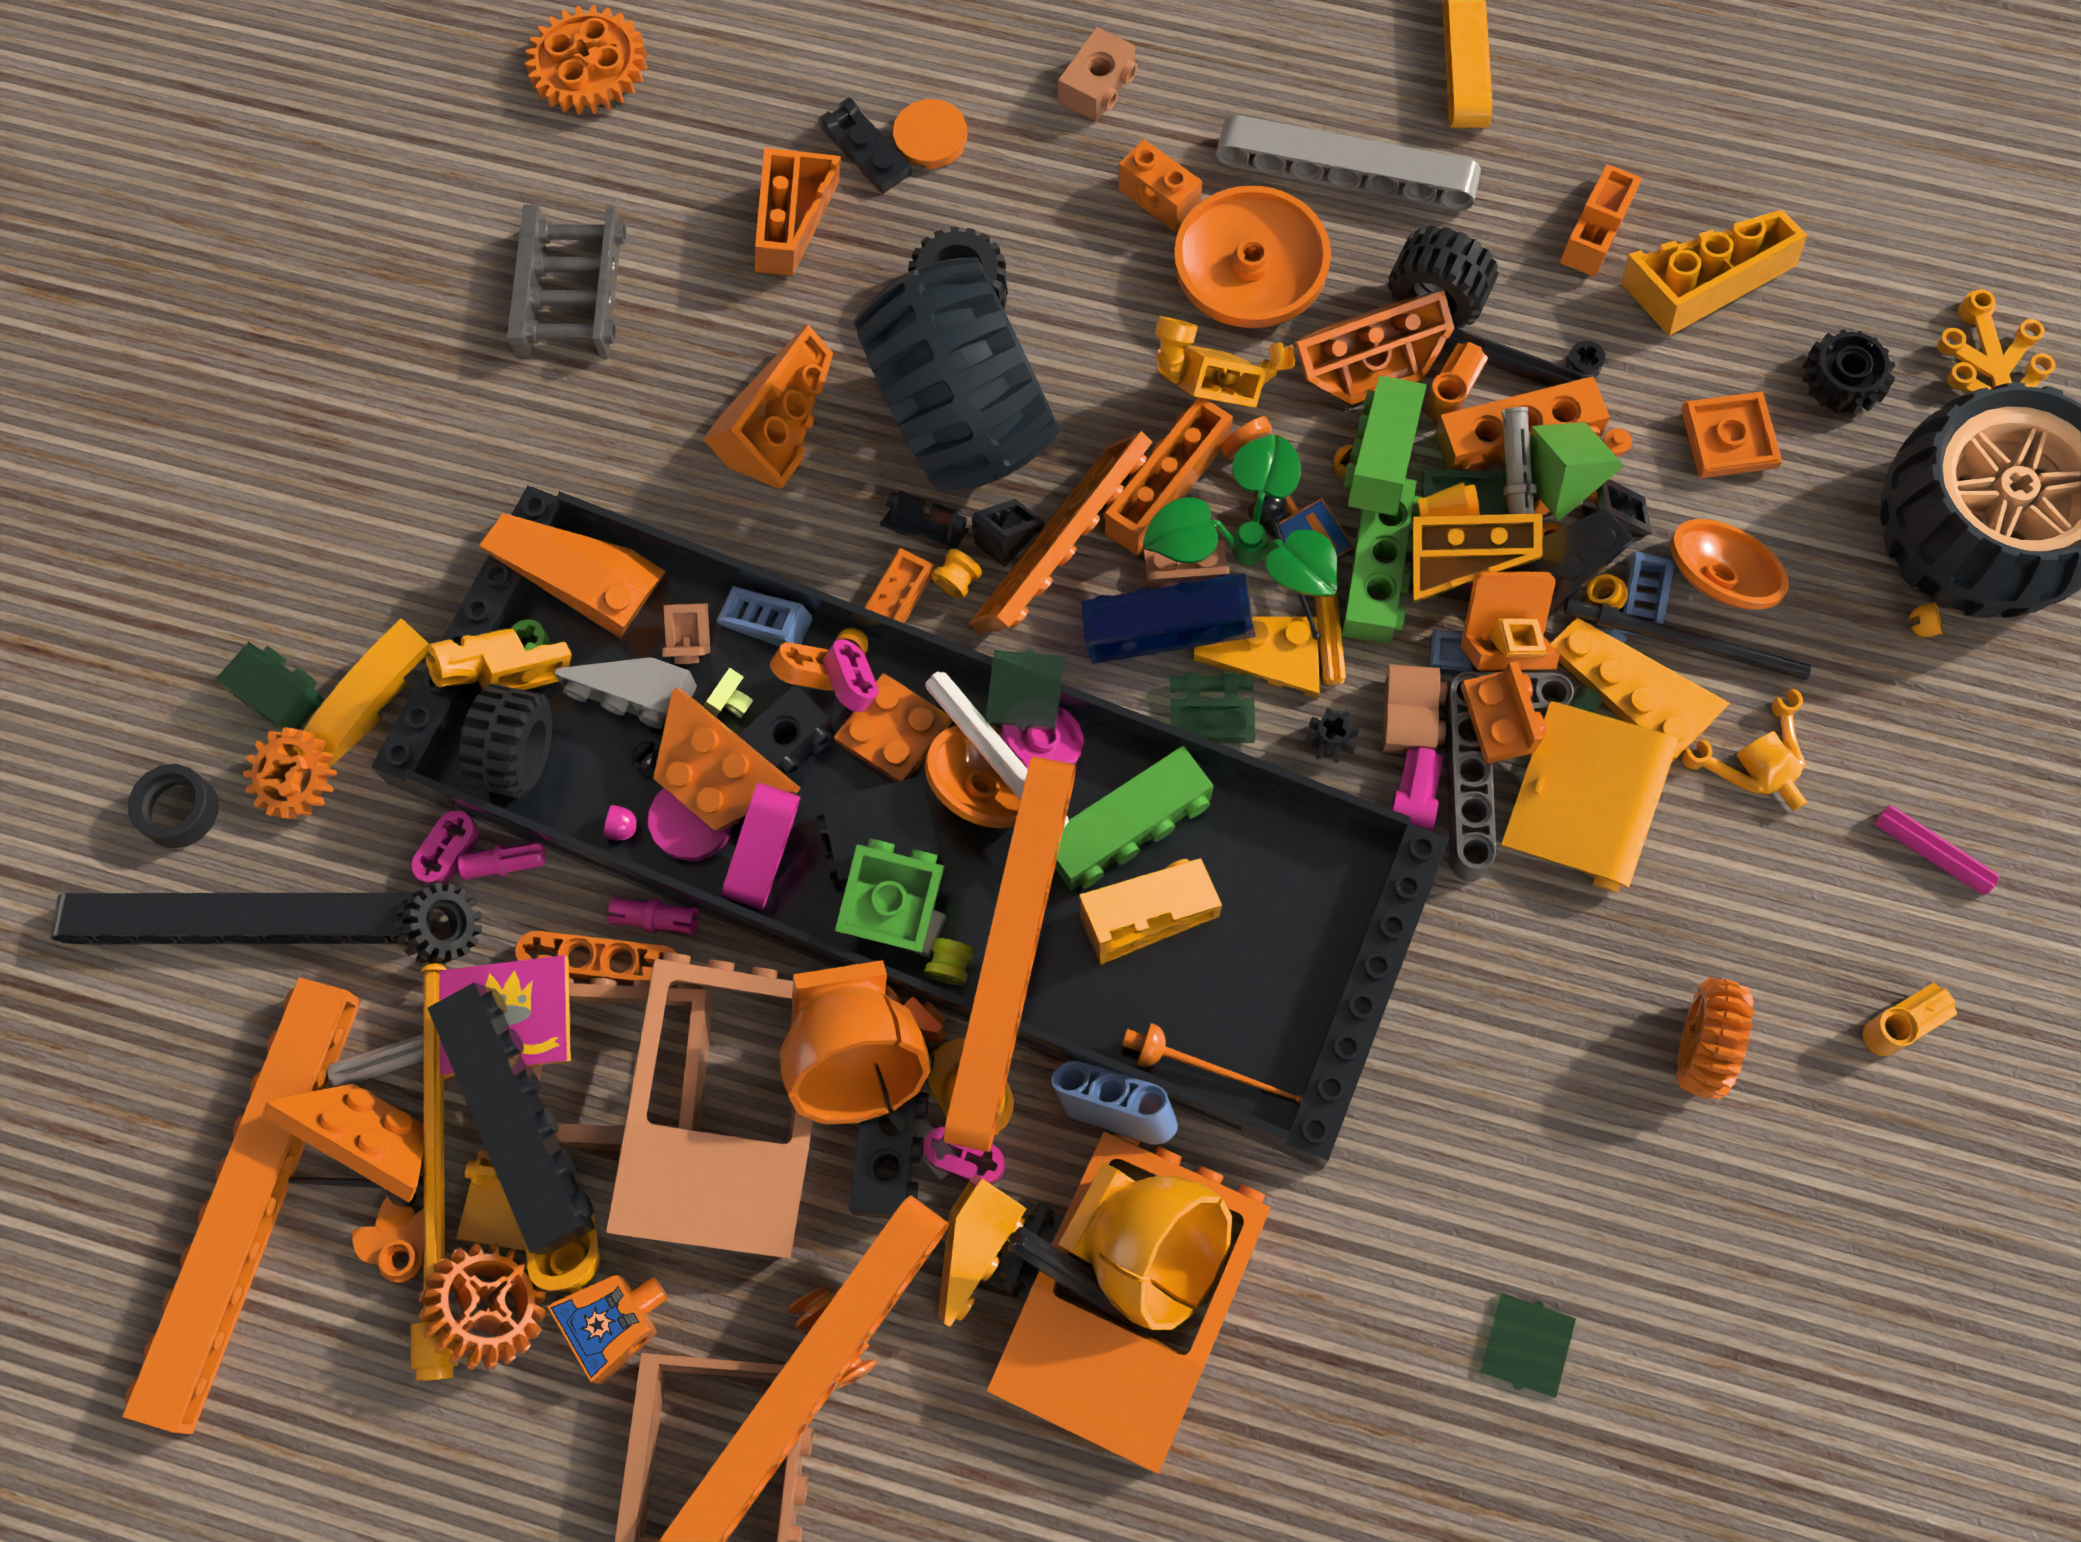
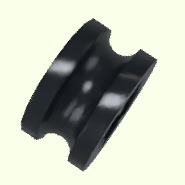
M1578 342L1570 351L1566 367L1581 372L1584 375L1583 379L1592 376L1595 379L1605 362V352L1595 342ZM1584 356L1592 359V362H1589L1587 366L1579 363L1580 359L1583 360Z

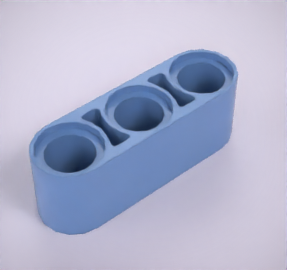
M1074 1060L1058 1066L1052 1075V1085L1066 1115L1072 1119L1148 1144L1157 1145L1165 1143L1176 1134L1178 1124L1165 1090L1156 1084Z

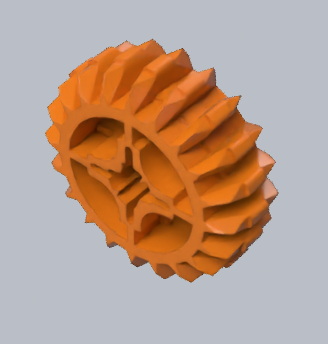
M1709 977L1699 986L1698 992L1694 994L1693 1002L1689 1006L1687 1018L1684 1020L1676 1062L1678 1065L1676 1076L1679 1086L1683 1090L1706 1099L1710 1097L1720 1100L1736 1084L1737 1075L1741 1072V1065L1746 1057L1747 1046L1750 1042V1031L1753 1027L1752 1017L1754 1009L1752 1006L1754 1000L1749 987L1739 985L1738 982L1725 978L1716 979Z
M479 1242L472 1245L469 1255L460 1247L453 1252L451 1256L452 1261L442 1258L436 1266L438 1273L431 1272L426 1278L425 1283L429 1289L422 1291L419 1296V1302L427 1307L423 1308L418 1314L419 1320L432 1322L423 1334L424 1338L439 1337L440 1340L434 1347L435 1353L443 1352L446 1347L453 1351L449 1358L450 1365L456 1364L461 1356L467 1357L466 1364L468 1370H474L481 1358L487 1370L494 1369L498 1363V1358L504 1364H509L516 1357L515 1351L524 1354L531 1346L529 1339H536L540 1334L541 1327L537 1323L543 1321L547 1310L538 1305L544 1302L547 1292L534 1290L536 1285L526 1274L527 1260L522 1261L520 1265L513 1261L516 1257L515 1249L509 1250L504 1257L499 1255L498 1243L492 1244L486 1254ZM475 1275L488 1276L497 1281L491 1283L483 1282ZM449 1289L457 1295L455 1300L462 1310V1315L457 1321L454 1320L449 1309ZM509 1291L513 1295L517 1307L516 1323L510 1318L512 1312L505 1303V1295ZM492 1296H496L489 1305L490 1308L488 1307L485 1312L479 1310L473 1317H470L477 1307V1303L479 1305L482 1300L487 1302ZM474 1329H481L491 1336L496 1334L498 1337L483 1338L468 1332Z

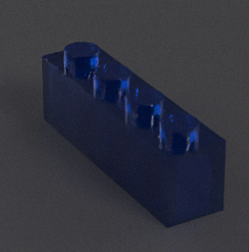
M1245 573L1236 575L1224 574L1217 578L1195 582L1182 581L1171 586L1154 589L1141 588L1135 592L1113 596L1100 595L1094 599L1081 601L1084 641L1092 664L1256 637L1251 598Z

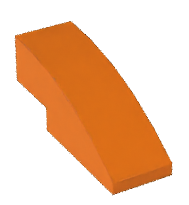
M1608 164L1605 166L1568 240L1559 262L1560 264L1596 278L1638 190L1642 177Z

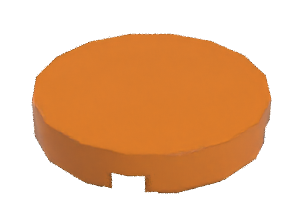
M924 99L911 103L899 113L894 121L893 140L895 147L915 167L916 163L918 165H925V169L941 168L950 165L964 151V145L968 137L967 124L963 114L948 102L938 99Z

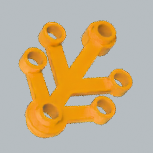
M1983 289L1969 292L1958 307V315L1963 322L1976 327L1983 353L1966 344V336L1960 329H1946L1937 341V348L1941 353L1948 356L1953 355L1962 361L1957 363L1948 373V384L1956 390H1963L1967 393L1986 387L1989 390L1992 389L1975 379L1977 375L1976 370L1992 380L1993 387L2012 383L2009 374L2027 349L2036 345L2045 332L2044 326L2035 319L2023 321L2015 332V340L2003 355L1991 316L1996 309L1993 294ZM2025 330L2031 331L2034 336L2028 335ZM1947 339L1954 340L1957 345L1950 344ZM2043 353L2033 356L2025 367L2026 376L2020 383H2025L2026 387H2036L2040 381L2046 380L2055 369L2053 358ZM2035 364L2044 367L2045 371L2039 370ZM1956 373L1963 374L1967 380L1959 378Z

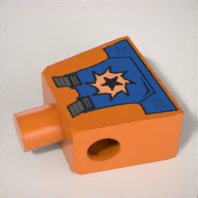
M614 1275L553 1302L547 1307L590 1382L602 1385L657 1334L656 1328L647 1313L667 1301L668 1296L654 1276L633 1290L624 1277Z

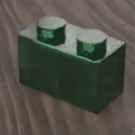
M249 641L216 678L229 693L281 730H283V727L299 730L324 701L323 697L314 689L318 683L314 678L299 667L294 672L290 671L284 666L287 660L271 647L266 646L262 651Z

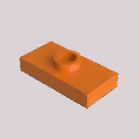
M899 548L864 608L905 623L930 582L931 574L936 568L935 564Z

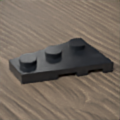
M1604 508L1542 537V557L1539 560L1504 572H1549L1555 578L1556 583L1548 620L1565 604L1568 598L1571 599L1636 539L1608 509Z

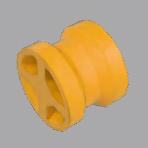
M950 549L945 555V563L942 567L935 568L931 574V579L946 594L962 600L968 593V585L979 579L982 575V570L967 554L957 549Z

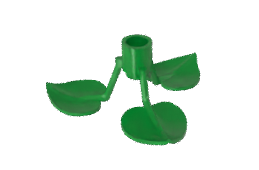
M1270 434L1251 441L1240 448L1234 457L1232 475L1237 485L1245 491L1258 492L1251 522L1239 525L1234 537L1219 520H1210L1211 511L1206 502L1188 497L1179 498L1166 504L1153 517L1146 530L1143 540L1144 550L1158 553L1180 563H1198L1209 558L1215 551L1218 544V534L1215 530L1217 529L1227 541V547L1233 548V555L1238 562L1244 565H1253L1258 563L1263 557H1266L1265 566L1268 574L1282 587L1310 596L1329 597L1336 594L1337 556L1332 543L1323 534L1313 530H1296L1289 534L1285 543L1280 539H1275L1266 545L1267 533L1264 527L1259 524L1265 494L1277 499L1287 498L1295 491L1301 476V464L1295 448L1280 435Z

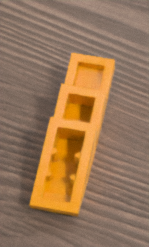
M402 618L344 676L304 728L305 731L313 733V738L326 742L321 752L334 755L335 758L327 763V768L332 767L383 719L378 712L408 685L403 678L430 654L427 648L429 643ZM292 746L293 750L299 751L301 756L305 755L300 748Z

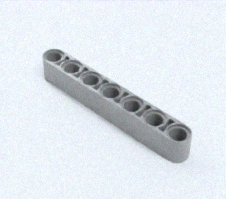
M1232 115L1225 119L1216 150V158L1219 162L1232 168L1455 211L1468 210L1474 205L1481 174V167L1478 163L1463 157L1242 115Z

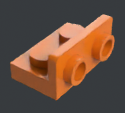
M1518 661L1508 663L1503 672L1463 680L1461 690L1485 764L1535 753L1545 736V723L1541 713L1534 711L1530 699L1533 693L1532 684L1528 674L1521 672Z

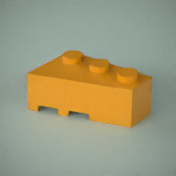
M1201 858L1190 862L1188 859L1178 860L1163 870L1079 895L1080 919L1100 965L1218 918L1222 908L1220 899Z

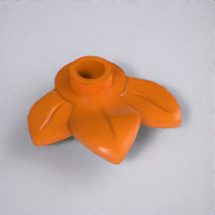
M387 1195L379 1209L375 1227H360L352 1231L353 1247L357 1256L364 1262L378 1265L382 1276L391 1282L405 1283L414 1279L424 1265V1208L416 1213L412 1206H396ZM407 1252L409 1261L405 1267L399 1269L396 1265V1259L401 1253Z

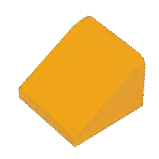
M1498 619L1489 633L1491 641L1505 657H1546L1547 655L1538 619Z

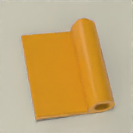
M1550 701L1544 718L1545 736L1536 752L1532 753L1501 845L1586 872L1588 876L1594 878L1592 884L1594 887L1618 893L1620 887H1630L1679 741L1672 736L1652 729Z

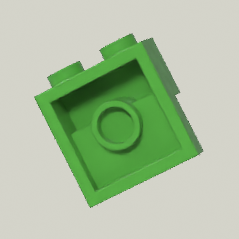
M869 838L867 846L857 844L835 931L922 953L945 866L936 864L938 855L912 849L910 857L893 853L895 844Z

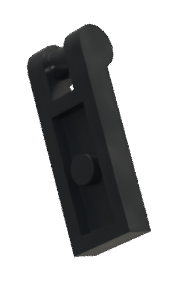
M848 97L839 103V109L833 113L827 111L818 118L823 131L882 194L912 175L911 164L862 114L852 98ZM848 121L852 126L844 131L841 125Z

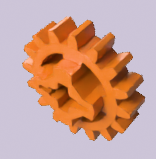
M283 727L282 733L275 731L267 732L269 742L257 740L254 743L259 751L257 756H246V760L253 764L252 770L243 772V776L251 778L253 784L245 789L246 793L258 795L253 805L259 808H266V814L269 816L296 819L297 815H312L311 805L322 807L325 805L324 799L321 797L322 792H333L334 790L327 783L328 777L337 775L336 770L327 768V763L335 758L334 755L321 752L326 742L313 738L312 732L300 729L298 731V729ZM292 746L300 748L305 755L301 756L300 752L293 750ZM279 791L280 796L286 797L287 801L280 799L274 792Z

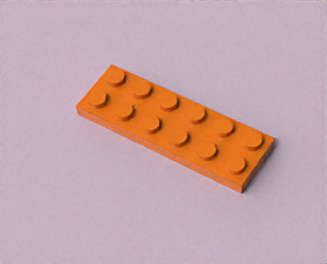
M1142 431L1107 445L968 623L979 635L993 631L999 632L1009 627L1013 629L1026 617L1029 610L1025 606L1033 596H1040L1050 586L1053 579L1049 575L1057 565H1064L1073 556L1077 549L1073 544L1081 534H1088L1100 520L1097 513L1104 504H1111L1124 489L1121 482L1128 473L1130 475L1134 474L1145 463L1147 457L1144 453L1152 444V441Z

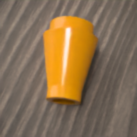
M1464 482L1430 496L1417 499L1420 517L1480 515L1474 484L1465 486Z

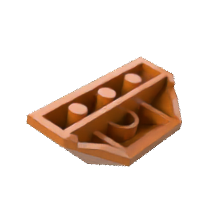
M1439 290L1390 303L1320 328L1296 341L1295 344L1306 381L1344 403L1353 405L1365 400L1368 389L1376 390L1379 375L1412 382L1423 380L1439 355L1446 339L1450 337L1455 328L1445 291Z

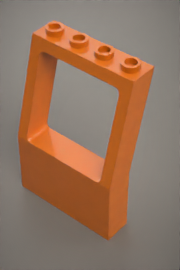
M1104 1131L1052 1242V1245L1069 1256L1071 1254L1070 1251L1058 1244L1101 1165L1105 1162L1111 1166L1116 1159H1122L1157 1176H1178L1202 1183L1222 1197L1227 1207L1241 1214L1244 1219L1239 1236L1195 1340L1189 1350H1177L1061 1295L1057 1290L1058 1282L1039 1271L987 1392L1159 1474L1271 1207L1263 1204L1265 1194L1243 1184H1240L1238 1191L1221 1184L1224 1175L1202 1165L1198 1166L1196 1173L1180 1166L1179 1164L1183 1157L1158 1146L1154 1154L1138 1147L1139 1140L1117 1133L1112 1135Z

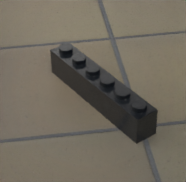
M473 982L428 1007L427 1009L529 1252L532 1254H550L596 1229L591 1215L594 1214L593 1205L587 1194L583 1190H579L573 1176L576 1173L575 1163L570 1154L565 1149H562L555 1135L559 1130L558 1124L550 1110L543 1107L538 1095L541 1091L540 1082L535 1073L526 1067L521 1056L524 1046L517 1032L509 1028L504 1013L507 1012V1006L501 994L496 989Z

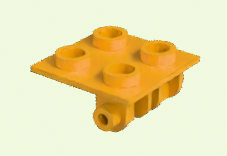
M479 1150L477 1160H469L466 1165L465 1178L471 1179L456 1239L475 1243L479 1242L486 1245L498 1243L499 1247L526 1251L525 1240L487 1151Z

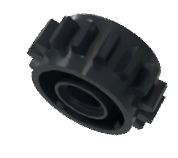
M1842 329L1839 334L1833 336L1827 333L1821 343L1817 341L1814 343L1802 365L1807 370L1802 377V381L1808 383L1810 389L1808 394L1810 396L1813 395L1821 407L1825 406L1838 414L1839 412H1850L1851 415H1856L1861 408H1864L1866 411L1872 410L1877 402L1881 403L1886 397L1889 388L1895 381V377L1890 374L1895 367V362L1890 361L1888 356L1889 350L1884 348L1877 341V338L1863 334L1862 331L1847 332L1845 329Z

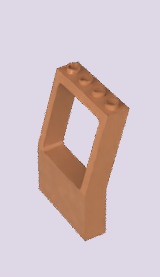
M665 952L663 960L654 959L606 1223V1233L790 1259L813 1120L798 1115L792 1105L786 1140L783 1142H771L652 1124L647 1119V1110L668 987L671 983L679 982L792 1001L793 981L777 979L778 971L773 969L752 967L751 974L734 972V963L709 959L708 966L704 967L690 964L691 956Z

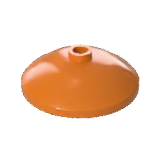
M1693 519L1680 524L1671 537L1670 550L1680 573L1697 591L1715 602L1743 610L1767 609L1780 603L1789 589L1788 574L1777 556L1758 539L1737 527L1710 519Z
M957 725L942 731L931 743L925 759L926 777L935 795L953 813L971 823L990 828H1013L1020 805L1018 797ZM991 726L1000 736V728Z

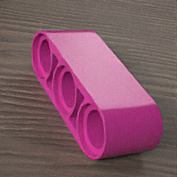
M760 782L758 783L748 807L722 888L721 897L761 911L763 910L799 806L800 796Z

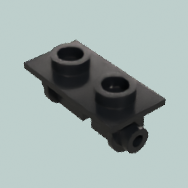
M902 490L898 493L891 492L889 494L886 506L891 509L881 520L880 526L893 530L900 535L910 536L930 543L937 548L947 550L956 549L969 531V528L966 527L967 518L961 516V511L933 502L928 514L924 512L925 499L905 493Z
M1025 1200L1023 1206L1027 1209L1022 1215L1025 1218L1023 1227H1026L1052 1244L1064 1218L1054 1214L1053 1210L1040 1203L1035 1205ZM1006 1241L999 1256L1000 1262L987 1284L1026 1302L1039 1270L1011 1253L1008 1249L1009 1241Z

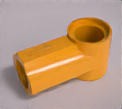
M1933 982L1869 1020L1864 1025L1862 1031L1863 1041L1866 1047L1878 1056L1888 1057L1955 1017L1958 1014L1955 1009L1956 1001L1946 988H1941ZM1885 1024L1895 1031L1897 1040L1887 1033Z

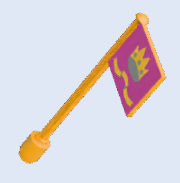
M562 955L455 969H446L441 964L431 963L425 965L420 970V973L424 974V1290L429 1289L425 1283L426 1278L431 1272L438 1273L436 1266L442 1258H445L444 1076L455 1075L427 1008L473 982L496 989L506 1003L507 1012L504 1013L509 1028L517 1032L523 1043L524 1051L521 1053L526 1067L571 1062L568 956ZM420 1321V1323L411 1324L410 1370H415V1381L454 1378V1367L458 1366V1362L450 1365L449 1358L453 1351L446 1347L441 1353H435L434 1347L440 1340L438 1336L424 1338L423 1332L432 1322Z

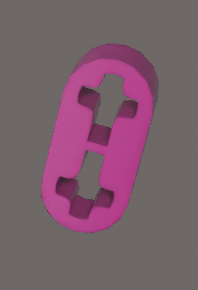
M839 639L833 643L823 658L825 669L838 700L852 711L864 712L877 697L879 692L878 686L863 651L854 643Z
M450 811L444 814L437 821L414 855L411 869L414 876L425 886L435 883L447 884L459 869L458 857L460 854H469L479 837V829L465 812ZM453 826L456 828L462 826L466 832L462 837L457 835L453 837L449 830ZM429 861L432 863L438 861L442 868L437 873L435 871L429 872L425 866Z
M945 1127L933 1129L928 1133L923 1143L924 1155L929 1164L938 1170L968 1182L974 1174L979 1176L978 1167L966 1160L968 1155L977 1159H983L988 1152L950 1144L954 1150L962 1152L961 1157L958 1158L946 1154L943 1160L936 1159L937 1152L932 1148L934 1142H943ZM992 1144L988 1154L992 1155V1163L997 1168L995 1172L987 1170L984 1176L979 1177L994 1185L1004 1175L1005 1161L999 1148Z

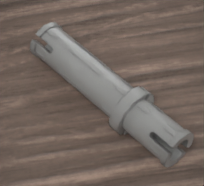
M1528 407L1506 408L1501 410L1507 486L1503 487L1504 497H1508L1509 514H1534L1533 495L1537 493L1536 484H1532Z

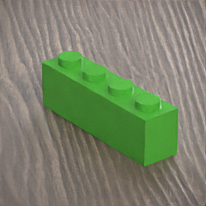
M1379 375L1376 390H1367L1363 408L1364 414H1361L1350 458V463H1355L1356 465L1348 464L1343 488L1351 489L1348 506L1397 516L1427 384Z
M1183 745L1071 818L1063 829L1055 865L1056 871L1071 891L1080 885L1083 888L1092 886L1104 876L1103 870L1115 862L1119 865L1125 864L1139 853L1140 849L1138 847L1150 839L1157 842L1169 835L1175 829L1174 824L1185 816L1192 819L1204 812L1210 806L1209 801L1212 798L1214 785Z

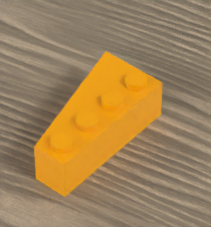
M1783 210L1775 211L1734 223L1732 229L1714 232V230L1699 233L1697 239L1677 244L1675 240L1661 244L1659 250L1644 254L1642 250L1630 253L1627 257L1621 285L1663 331L1670 336L1796 267L1807 234Z

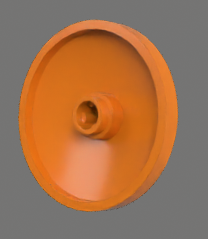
M1263 186L1229 188L1201 201L1182 222L1176 237L1174 250L1176 277L1182 291L1191 303L1201 312L1219 322L1243 328H1262L1278 325L1304 312L1321 293L1327 280L1331 259V248L1327 232L1312 209L1301 200L1286 192Z

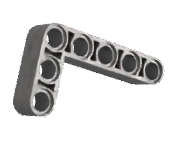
M1463 672L1457 675L1447 692L1446 704L1444 706L1450 864L1452 871L1457 877L1470 882L1484 877L1496 856L1492 763L1485 764L1478 739L1475 742H1468L1459 735V731L1463 730L1470 731L1475 736L1476 733L1466 702L1461 700L1457 693L1462 692L1461 685L1463 680L1499 672ZM1522 672L1528 674L1532 684L1533 693L1530 699L1534 711H1539L1543 719L1550 704L1543 698V693L1553 694L1557 697L1559 703L1569 706L1573 699L1574 688L1568 678L1557 673ZM1460 771H1473L1479 777V781L1469 782L1461 776ZM1467 809L1475 811L1480 816L1481 822L1472 823L1467 821L1461 811ZM1463 851H1476L1482 857L1483 863H1470L1464 857Z

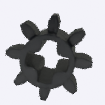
M1326 708L1325 715L1321 720L1315 717L1310 719L1309 727L1314 732L1307 735L1306 745H1315L1317 749L1316 759L1319 760L1323 756L1332 757L1333 761L1338 763L1343 751L1350 754L1354 753L1356 744L1351 739L1357 737L1359 726H1350L1347 720L1349 712L1346 711L1340 715L1332 713L1330 708ZM1332 732H1335V733L1338 734V735H1335L1332 739H1329V738H1327V737L1325 736V735H1327V736L1331 735Z

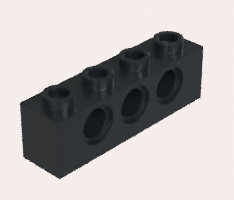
M922 1035L929 1055L931 1071L928 1076H932L934 1065V1049H928V1043L925 1038V1035ZM877 1064L876 1069L886 1095L889 1113L860 1122L849 1210L855 1216L890 1219L906 1198L912 1195L918 1199L919 1184L918 1182H912L914 1164H921L924 1137H917L919 1119H927L929 1093L922 1092V1086L918 1094L894 1111L891 1108L888 1090ZM894 1115L903 1117L905 1119V1127L901 1133L889 1136L882 1132L883 1123L888 1117ZM885 1160H895L900 1163L898 1175L890 1181H882L877 1178V1168Z

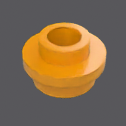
M1599 575L1587 587L1586 602L1588 604L1599 606L1601 603L1621 609L1628 598V589L1625 583L1613 575ZM1607 594H1612L1610 597L1603 599Z

